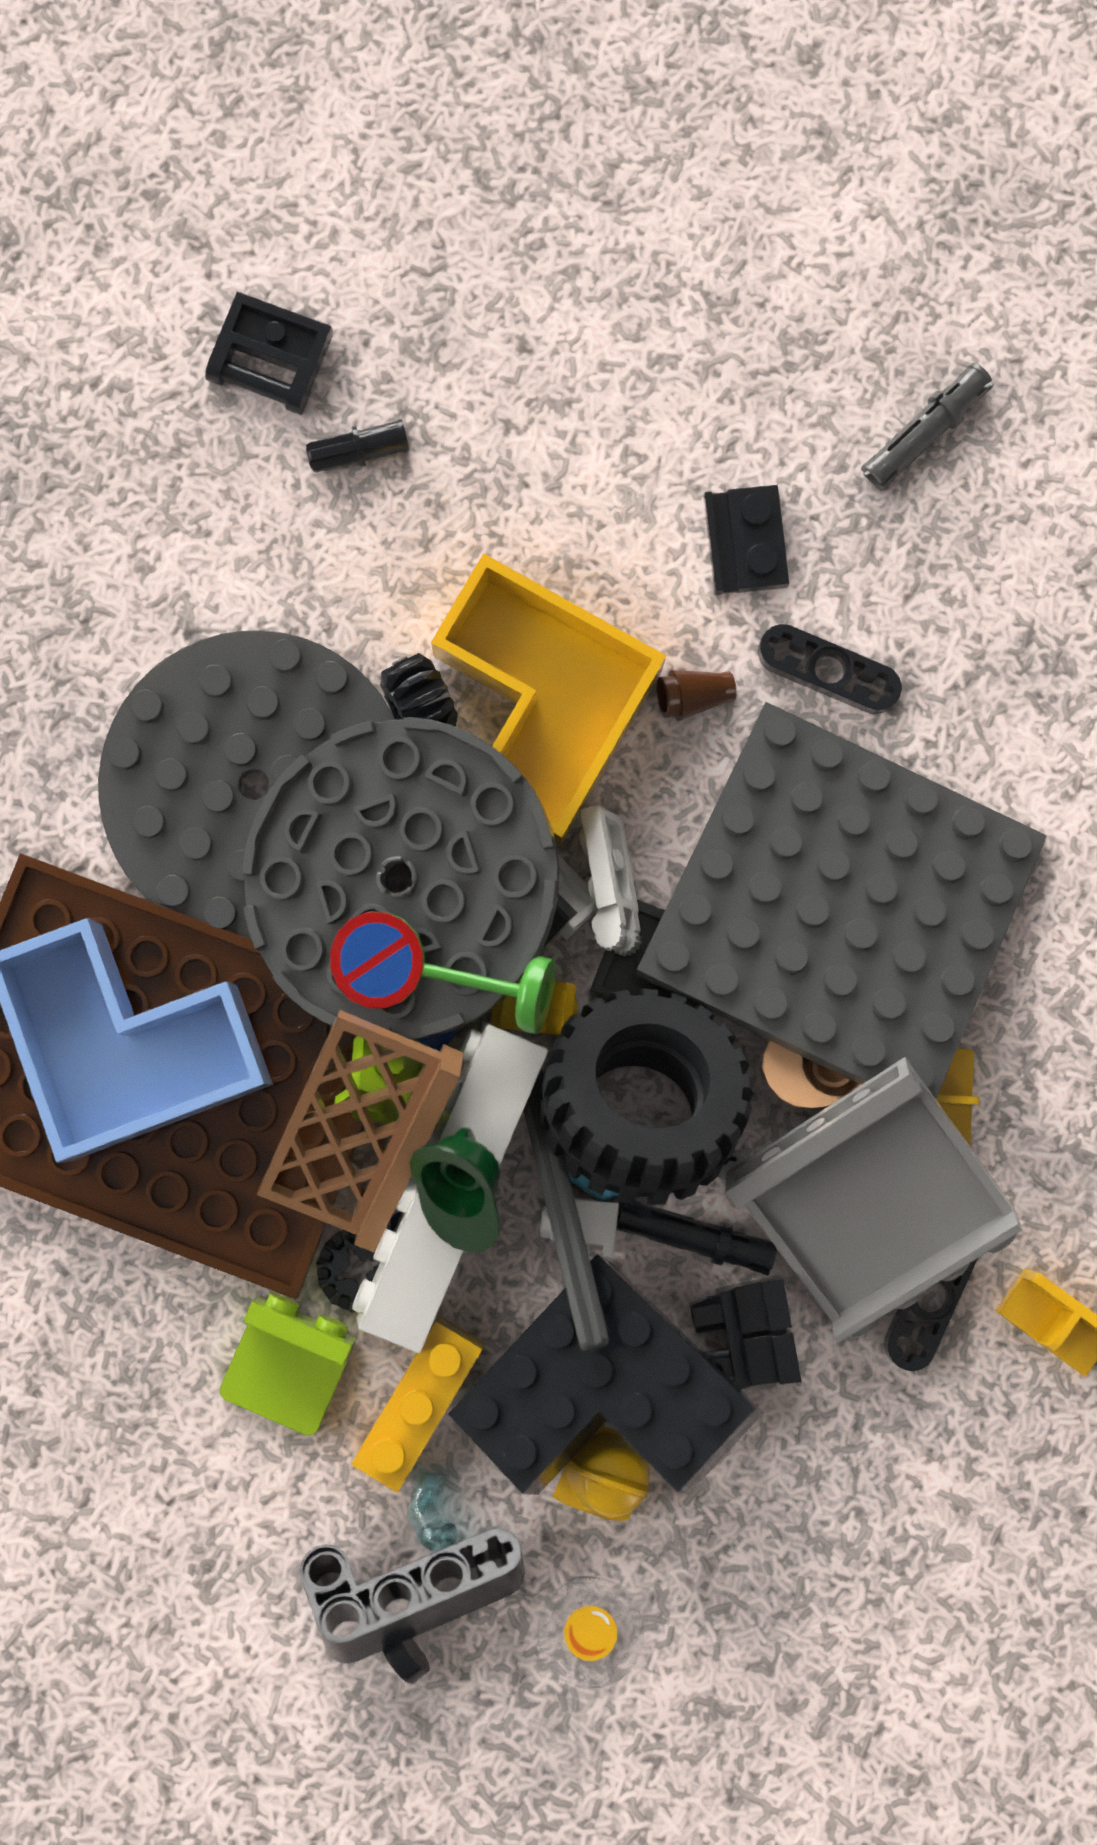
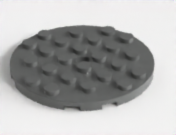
M264 630L236 631L205 638L183 647L161 661L135 685L119 708L106 736L100 760L98 799L102 823L113 854L126 876L150 902L206 922L212 927L222 928L251 939L243 907H246L245 875L242 874V864L250 828L267 793L281 774L300 755L304 754L306 756L316 747L330 740V735L367 721L375 723L396 719L379 691L353 664L334 651L303 637ZM252 772H263L269 780L267 793L260 799H247L242 792V779Z
M404 717V720H388L375 723L367 721L345 728L330 735V740L316 747L306 756L304 754L300 755L277 779L258 809L250 828L242 864V874L245 875L246 907H243L249 934L255 949L260 951L267 967L274 975L272 978L277 985L306 1012L333 1026L339 1011L342 1010L408 1039L427 1038L450 1032L483 1016L501 1003L507 995L422 977L418 988L405 1001L388 1008H366L350 1001L336 985L330 970V949L336 934L351 918L366 912H389L405 919L418 933L425 951L426 964L520 984L527 965L541 953L556 912L559 893V861L552 826L544 806L523 774L499 751L470 732L450 724L412 717ZM406 864L412 873V886L407 887L406 890L400 893H393L387 886V874L393 866Z

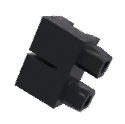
M775 1275L716 1288L717 1295L707 1296L690 1303L695 1333L723 1329L726 1348L705 1351L703 1353L741 1390L762 1384L779 1383L782 1385L802 1382L794 1336L788 1329L792 1328L783 1278ZM763 1330H770V1331H765V1332H759V1333H753V1334L744 1335L745 1333H751V1332H757V1331H763Z

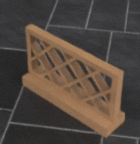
M340 1010L259 1186L257 1195L356 1235L354 1245L374 1253L412 1176L409 1164L414 1151L427 1145L460 1078L463 1052L444 1044L439 1052ZM347 1031L366 1039L372 1054L346 1062L338 1046L343 1032ZM380 1046H383L388 1049L382 1050ZM407 1056L424 1064L418 1077L396 1083L387 1061ZM331 1058H333L336 1066L327 1069ZM378 1065L387 1087L361 1095L351 1073ZM341 1077L351 1099L325 1107L317 1090L319 1084ZM411 1092L405 1103L402 1094ZM392 1098L400 1114L398 1120L376 1128L366 1106ZM312 1102L315 1111L306 1113ZM357 1110L366 1131L340 1139L331 1118ZM321 1122L330 1143L305 1151L297 1134L299 1128ZM390 1136L384 1147L381 1139ZM371 1142L379 1159L377 1164L355 1171L346 1150ZM290 1147H292L295 1154L286 1157ZM336 1154L345 1175L320 1182L311 1161ZM300 1165L310 1186L293 1191L274 1182L279 1172ZM369 1180L365 1189H363L361 1182ZM351 1186L358 1201L353 1214L331 1206L326 1193Z

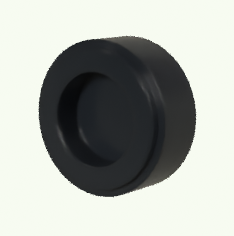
M412 1638L383 1650L393 1670L407 1683L414 1684L430 1671L425 1654Z

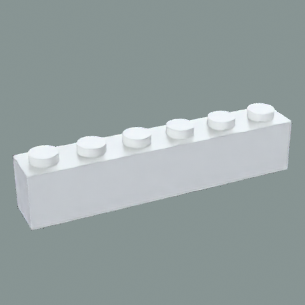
M483 1021L479 1031L471 1028L465 1038L461 1052H463V1060L466 1062L444 1108V1114L436 1131H433L426 1146H435L439 1141L448 1136H453L463 1127L470 1128L476 1141L493 1153L500 1166L548 1053V1049ZM409 1180L396 1207L397 1210L402 1212L394 1231L385 1229L375 1250L373 1259L380 1262L372 1282L366 1279L362 1281L354 1299L352 1310L359 1312L357 1316L359 1330L420 1354L463 1250L454 1248L443 1241L428 1225L421 1208L415 1181Z

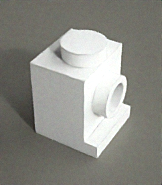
M574 1197L588 1254H592V1244L602 1245V1255L604 1257H614L618 1202ZM543 1206L540 1238L554 1241L547 1207Z

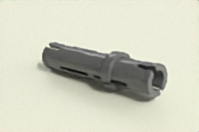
M971 363L943 391H935L928 398V405L923 411L903 427L876 455L861 466V471L864 472L862 474L879 491H884L942 433L946 432L949 428L955 429L964 420L963 415L969 408L994 387L989 373L979 364Z

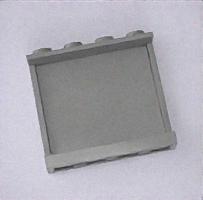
M906 1057L726 1172L725 1193L737 1209L745 1205L831 1320L833 1337L837 1343L851 1335L858 1337L866 1334L877 1324L880 1317L895 1308L905 1309L910 1307L922 1297L926 1289L941 1280L951 1281L959 1277L967 1270L970 1262L987 1252L996 1253L1003 1250L1013 1242L1016 1234L1022 1231L1015 1208Z

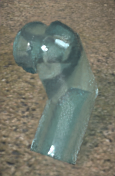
M419 1468L407 1509V1518L420 1544L426 1549L435 1552L455 1544L457 1529L454 1523L443 1519L436 1507L444 1475Z

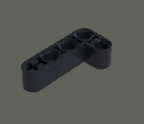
M496 1528L475 1535L360 1585H357L349 1561L341 1549L332 1545L316 1546L302 1559L300 1576L327 1652L337 1662L349 1664L360 1661L512 1595L523 1584L525 1569L521 1545L517 1537L506 1529ZM501 1558L505 1566L497 1567L494 1560ZM472 1568H476L478 1578L472 1580L470 1571ZM334 1572L340 1574L336 1582L329 1586L316 1585L319 1578L326 1573ZM452 1577L461 1581L459 1586L452 1591L443 1592L436 1589L439 1582L446 1578ZM404 1599L410 1602L408 1607L401 1613L389 1614L385 1612L388 1604L394 1600ZM354 1621L358 1623L354 1632L347 1636L333 1635L336 1627L342 1622Z

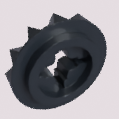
M341 1230L324 1244L316 1263L318 1286L330 1300L331 1304L352 1313L356 1312L352 1310V1306L360 1284L356 1278L347 1279L345 1277L338 1280L337 1275L344 1273V1270L351 1265L349 1258L351 1256L350 1247L354 1255L357 1254L361 1262L367 1260L375 1261L373 1259L375 1252L373 1253L354 1245L356 1235ZM379 1264L373 1266V1269L366 1274L367 1280L372 1282Z

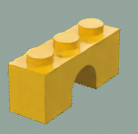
M439 1315L428 1333L420 1354H415L351 1465L398 1493L481 1353L484 1342Z

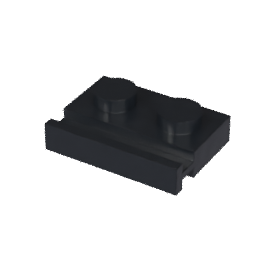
M778 485L728 489L727 492L722 493L704 492L703 500L714 595L788 588L790 583Z

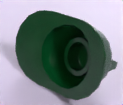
M466 1127L459 1129L453 1136H448L439 1141L435 1146H423L414 1151L409 1162L411 1174L416 1184L424 1216L428 1225L438 1237L452 1247L468 1253L484 1252L494 1246L500 1235V1218L494 1197L500 1178V1169L493 1153L477 1142L473 1131Z

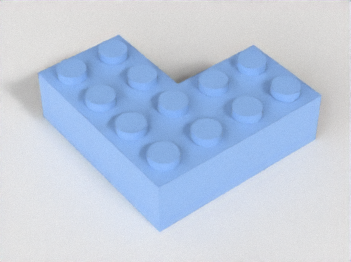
M86 918L0 950V1004L56 1162L74 1161L273 1085L238 986L226 981L135 1016L102 924Z

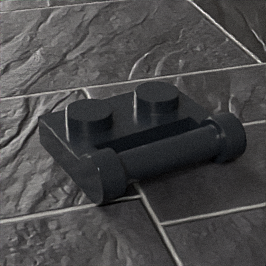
M237 291L208 360L205 379L220 386L227 382L284 403L286 410L302 415L334 335L332 326ZM235 350L296 372L292 384L232 363L231 360Z

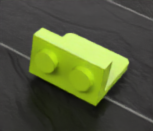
M270 1293L268 1298L259 1296L251 1302L243 1320L247 1326L221 1383L220 1395L228 1402L303 1435H313L320 1427L358 1338L348 1334L349 1327L336 1319L319 1315L316 1320L298 1312L299 1304L288 1298L274 1293Z

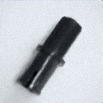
M402 419L362 430H357V427L353 426L350 433L309 442L306 445L309 465L313 472H321L360 462L361 467H364L367 460L403 451L409 452Z

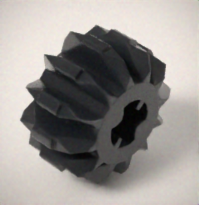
M417 653L409 658L405 656L393 662V666L382 671L380 686L396 720L412 717L434 720L456 727L458 713L454 708L455 702L449 694L448 686L444 683L440 671L435 669L430 659Z

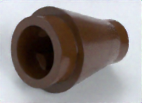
M670 670L668 676L657 679V700L664 718L674 717L677 721H681L721 704L736 700L735 679L730 671L716 673Z

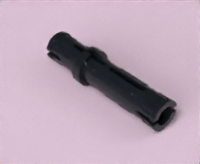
M635 1201L634 1205L622 1203L617 1218V1231L638 1235L655 1242L698 1253L699 1255L709 1257L712 1264L722 1266L725 1262L768 1276L775 1262L777 1248L772 1241L733 1230V1225L722 1222L718 1226Z

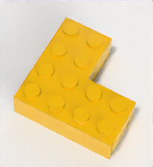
M483 553L431 641L434 658L516 703L492 747L504 755L523 774L535 790L552 826L555 842L562 846L581 813L580 810L584 808L663 671L666 655Z

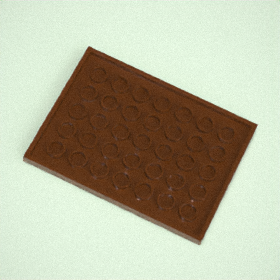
M20 853L0 901V950L86 918L102 924L135 1016L226 981L238 986L273 1085L74 1161L56 1162L0 1004V1187L277 1293L298 1299L327 1223L258 1196L257 1192L332 1026L306 1012L289 998L272 978L274 975L267 967L260 951L255 949L251 939L222 928L212 927L206 922ZM344 1031L338 1046L345 1061L349 1062L352 1061L353 1041L357 1036ZM331 1058L327 1069L336 1066L333 1058ZM341 1077L319 1084L317 1090L325 1107L335 1104V1097L346 1090ZM312 1102L306 1113L315 1111ZM347 1112L331 1118L340 1139L363 1131L364 1126L362 1122L353 1118L351 1113ZM321 1122L299 1128L297 1132L305 1151L330 1143ZM290 1147L286 1157L295 1154L292 1147ZM356 1147L346 1150L350 1161ZM336 1154L311 1161L320 1182L345 1175ZM300 1165L279 1172L274 1182L293 1191L310 1186ZM340 1189L326 1193L333 1207Z

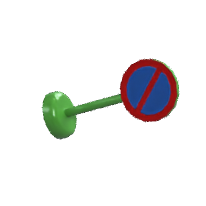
M366 912L351 918L337 932L330 949V970L337 987L350 1001L366 1008H388L405 1001L418 988L421 978L427 977L516 997V1023L521 1030L538 1035L543 1028L550 1009L556 976V965L553 959L545 957L534 958L527 965L520 984L426 964L425 951L418 933L405 919L389 912Z

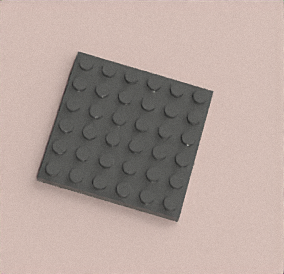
M765 702L634 975L671 993L686 997L687 1001L698 1006L702 1005L712 1013L861 1085L906 1057L936 1099L1047 835Z

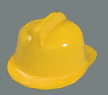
M602 1426L567 1463L552 1497L565 1505L604 1519L616 1521L629 1520L631 1512L641 1505L644 1498L647 1497L651 1472L649 1463L617 1430Z

